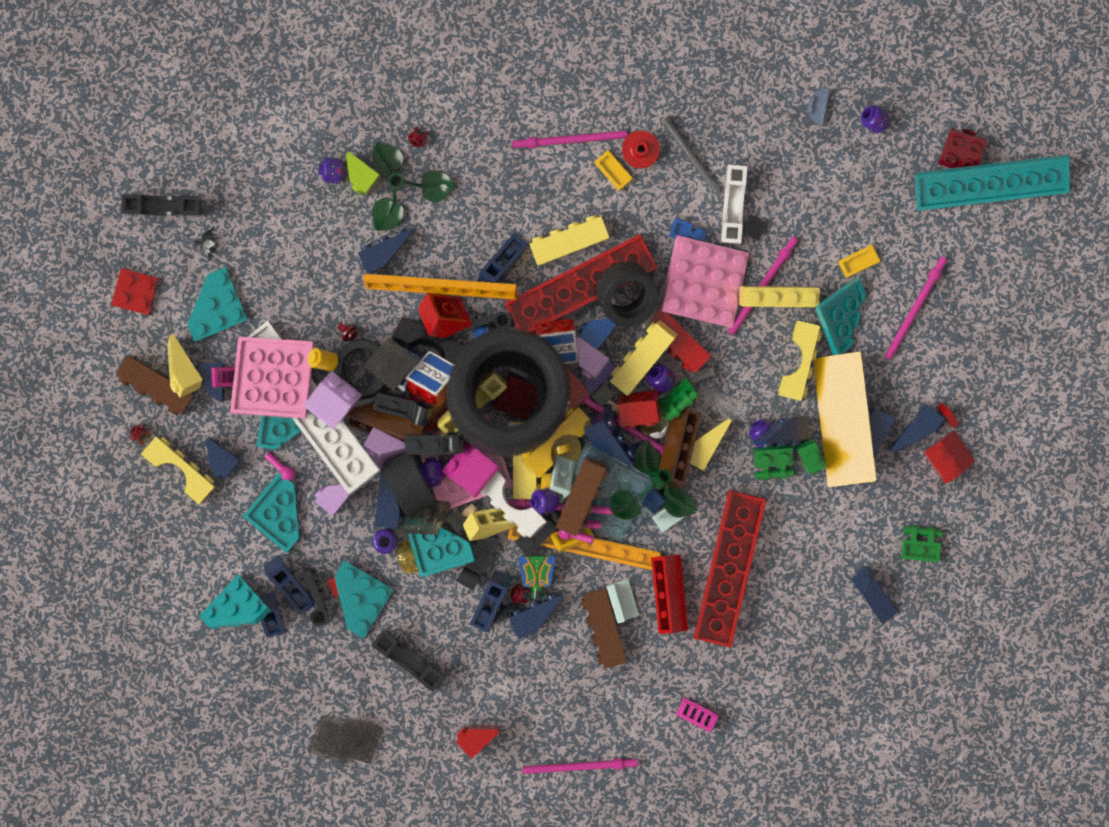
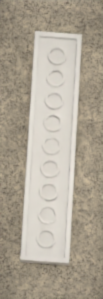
M268 321L248 336L252 338L282 339ZM312 378L309 397L318 387ZM309 410L307 419L292 418L349 495L380 472V469L343 420L333 430Z

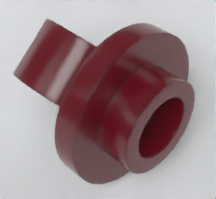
M416 126L414 131L409 133L408 140L414 147H424L428 131L421 135L418 133L419 127Z
M341 322L337 327L343 333L342 340L344 342L352 341L357 335V327L355 325L347 327Z
M143 424L134 425L129 433L132 441L137 440L142 445L145 442L141 439V436L143 434L151 436Z
M516 584L511 589L510 596L515 603L520 601L528 603V600L523 598V594L531 593V590L523 587L522 584Z

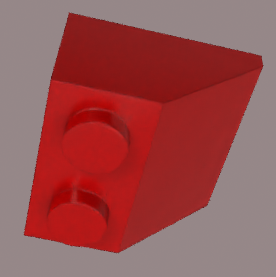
M427 293L418 307L419 314L429 336L446 338L470 327L472 324L460 297Z
M657 390L633 392L628 396L620 394L617 404L620 427L635 428L637 425L654 426L656 423H659L660 404L659 392Z
M954 430L922 451L945 484L955 479L976 462Z
M470 725L468 728L464 726L457 732L456 743L472 759L500 733V727L498 725Z

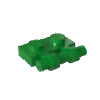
M686 377L659 401L660 408L666 414L665 416L669 421L675 417L678 418L682 414L681 411L688 405L691 406L699 396L692 382Z
M792 445L754 448L755 468H762V471L755 472V479L766 481L769 478L786 479V477L794 476L793 469H786V466L793 465ZM779 466V470L768 471V467Z
M911 525V527L903 526V533L910 534V540L902 539L901 559L930 562L940 561L941 543H935L934 537H942V530L935 529V527L920 528L917 525ZM917 535L927 536V542L917 541Z

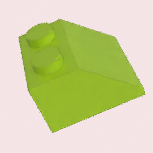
M347 152L346 159L349 179L353 184L351 188L361 196L364 193L368 196L382 177L353 154Z

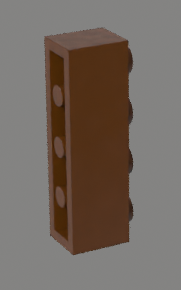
M130 355L126 356L115 374L119 377V382L126 386L129 384L136 387L135 391L143 396L148 394L152 397L151 401L159 406L163 403L169 407L168 411L176 416L178 414L184 415L195 394L189 393L180 398L171 389L170 379Z
M372 403L361 407H354L346 416V425L367 434H370L374 427L404 443L406 434H425L426 426H418L412 423L411 419L373 410L374 404Z
M688 407L681 411L682 414L678 418L675 417L669 423L659 470L666 469L671 473L670 487H685L702 414Z
M586 455L555 528L576 537L579 531H584L587 521L584 519L587 514L591 515L594 504H591L593 498H598L602 489L599 487L601 480L605 482L609 473L606 470L608 463Z
M606 588L583 593L584 598L581 599L583 609H588L589 617H586L588 627H593L595 635L591 637L594 647L598 646L600 653L596 654L599 665L603 664L605 669L626 663Z

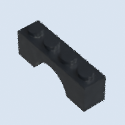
M122 194L121 214L202 217V197Z
M404 317L401 318L391 339V344L402 349L413 348L418 345L430 346L438 351L441 358L452 364L458 354L461 353V350L466 347V344L458 343L449 336L446 338L429 336L425 326L423 327L414 320Z
M385 629L382 630L371 645L386 658L403 667L418 682L432 692L445 676L443 672Z

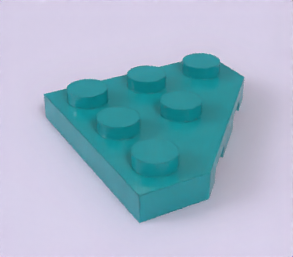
M226 267L207 274L187 323L194 342L248 320Z
M854 278L815 307L833 355L844 354L853 346L854 339H852L854 329L858 327L861 313H859L861 303L865 302L866 292L860 278Z
M261 416L256 447L276 450L301 432V429L292 418Z
M279 472L243 517L286 553H288L300 537L295 484L289 480H284Z
M420 517L404 522L420 578L476 561L471 542L431 520Z
M343 560L334 578L348 630L364 639L394 589Z
M238 574L199 616L209 628L215 630L225 626L231 628L242 626V624H259L271 609L246 580Z

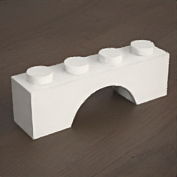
M727 166L720 243L741 244L747 166Z
M497 471L480 493L483 496L488 495L492 499L490 503L497 510L501 508L506 513L504 517L511 524L514 522L519 527L517 531L524 538L526 536L532 538L547 523L546 519L541 514H538L534 508L516 510L510 506L505 497V487L508 481Z

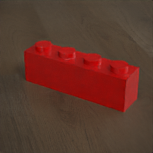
M659 306L651 324L653 322L657 324L661 320L678 334L668 346L669 350L667 352L674 359L679 357L683 361L682 367L687 372L693 371L696 373L711 356L668 313L661 312V306Z
M681 554L651 557L658 633L673 634L688 631Z

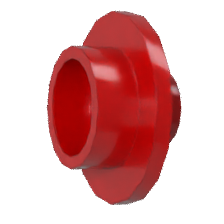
M642 130L629 134L622 145V154L625 161L632 167L639 169L647 168L654 164L660 152L659 142L655 136ZM638 146H643L644 152H638Z

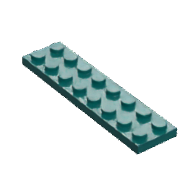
M1068 155L915 173L917 211L1070 193Z

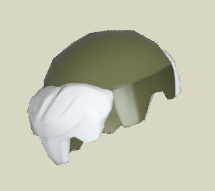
M660 412L659 423H656L654 426L642 424L640 429L647 437L662 438L668 431L669 421Z

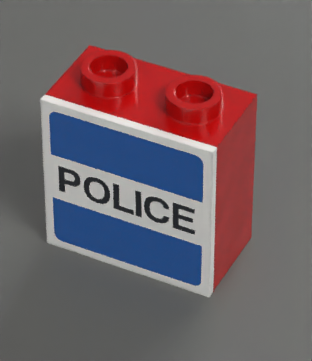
M573 319L535 324L536 334L548 341L547 343H550L558 351L565 364L579 362Z
M428 351L407 375L408 390L414 395L418 394L423 397L429 404L433 403L439 407L446 399L447 385L453 364Z

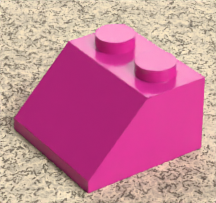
M465 441L463 444L464 453L455 454L442 472L476 498L500 467Z

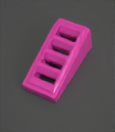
M235 367L212 368L213 387L233 386Z
M683 698L675 714L710 733L719 717L717 713L686 698ZM687 704L691 705L687 714L684 715L683 712ZM695 707L697 711L694 717L691 718L690 715ZM701 711H703V712H705V713H704V715H703L701 721L699 722V721H697V719H698V717H699ZM708 715H710L711 718H710L708 724L705 725L704 723H705V721H706Z

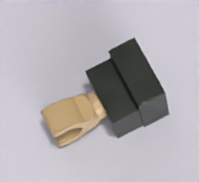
M604 384L590 395L601 406L611 404L612 411H615L616 414L618 413V406L611 400L614 395Z
M472 503L461 513L458 510L455 511L446 520L458 532L463 527L466 518L471 512L476 511L477 508Z

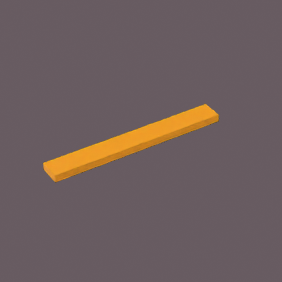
M364 274L363 276L365 288L372 290L516 300L518 296L516 284Z
M518 526L509 529L507 539L517 540L521 536L517 531ZM551 535L539 545L557 549L551 539ZM594 538L592 544L583 542L564 550L652 570L651 557L661 555V552L598 538Z

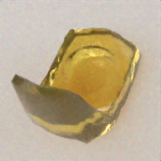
M409 541L401 542L398 545L396 554L398 564L405 574H414L418 571V567Z

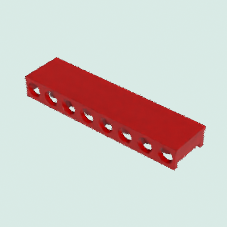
M641 234L518 295L516 300L510 299L504 305L518 330L522 329L526 330V332H533L536 330L535 324L553 322L597 300L596 284L598 283V278L612 264L614 265L621 261H631L643 266L648 273L658 268ZM626 282V283L620 285L618 288H620V287H622V286H624V285H626V284H628V283H630V282Z
M728 490L693 639L732 647L766 504L765 498Z

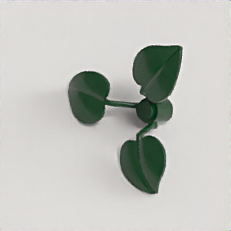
M377 142L372 154L373 168L381 177L385 178L391 174L388 183L393 188V201L388 198H381L373 205L372 218L375 230H390L402 221L404 208L399 204H395L397 201L396 192L402 191L406 185L423 188L422 194L425 199L430 202H439L445 199L455 186L454 182L446 174L435 170L423 174V184L406 180L395 172L403 165L404 159L400 150Z
M649 440L642 443L636 449L634 468L640 474L647 473L648 476H653L651 479L652 484L636 498L627 490H618L612 495L610 501V511L615 517L621 520H632L641 512V506L636 501L653 487L655 489H663L665 487L664 495L667 498L664 500V508L671 516L682 518L695 514L698 511L695 503L684 490L678 487H671L668 491L670 487L669 482L672 479L671 473L666 469L659 470L661 456L652 447Z

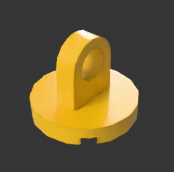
M567 434L559 437L553 443L551 448L553 464L557 455L575 462L579 459L581 445L578 438Z

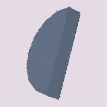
M830 88L816 91L808 102L809 116L820 126H824Z

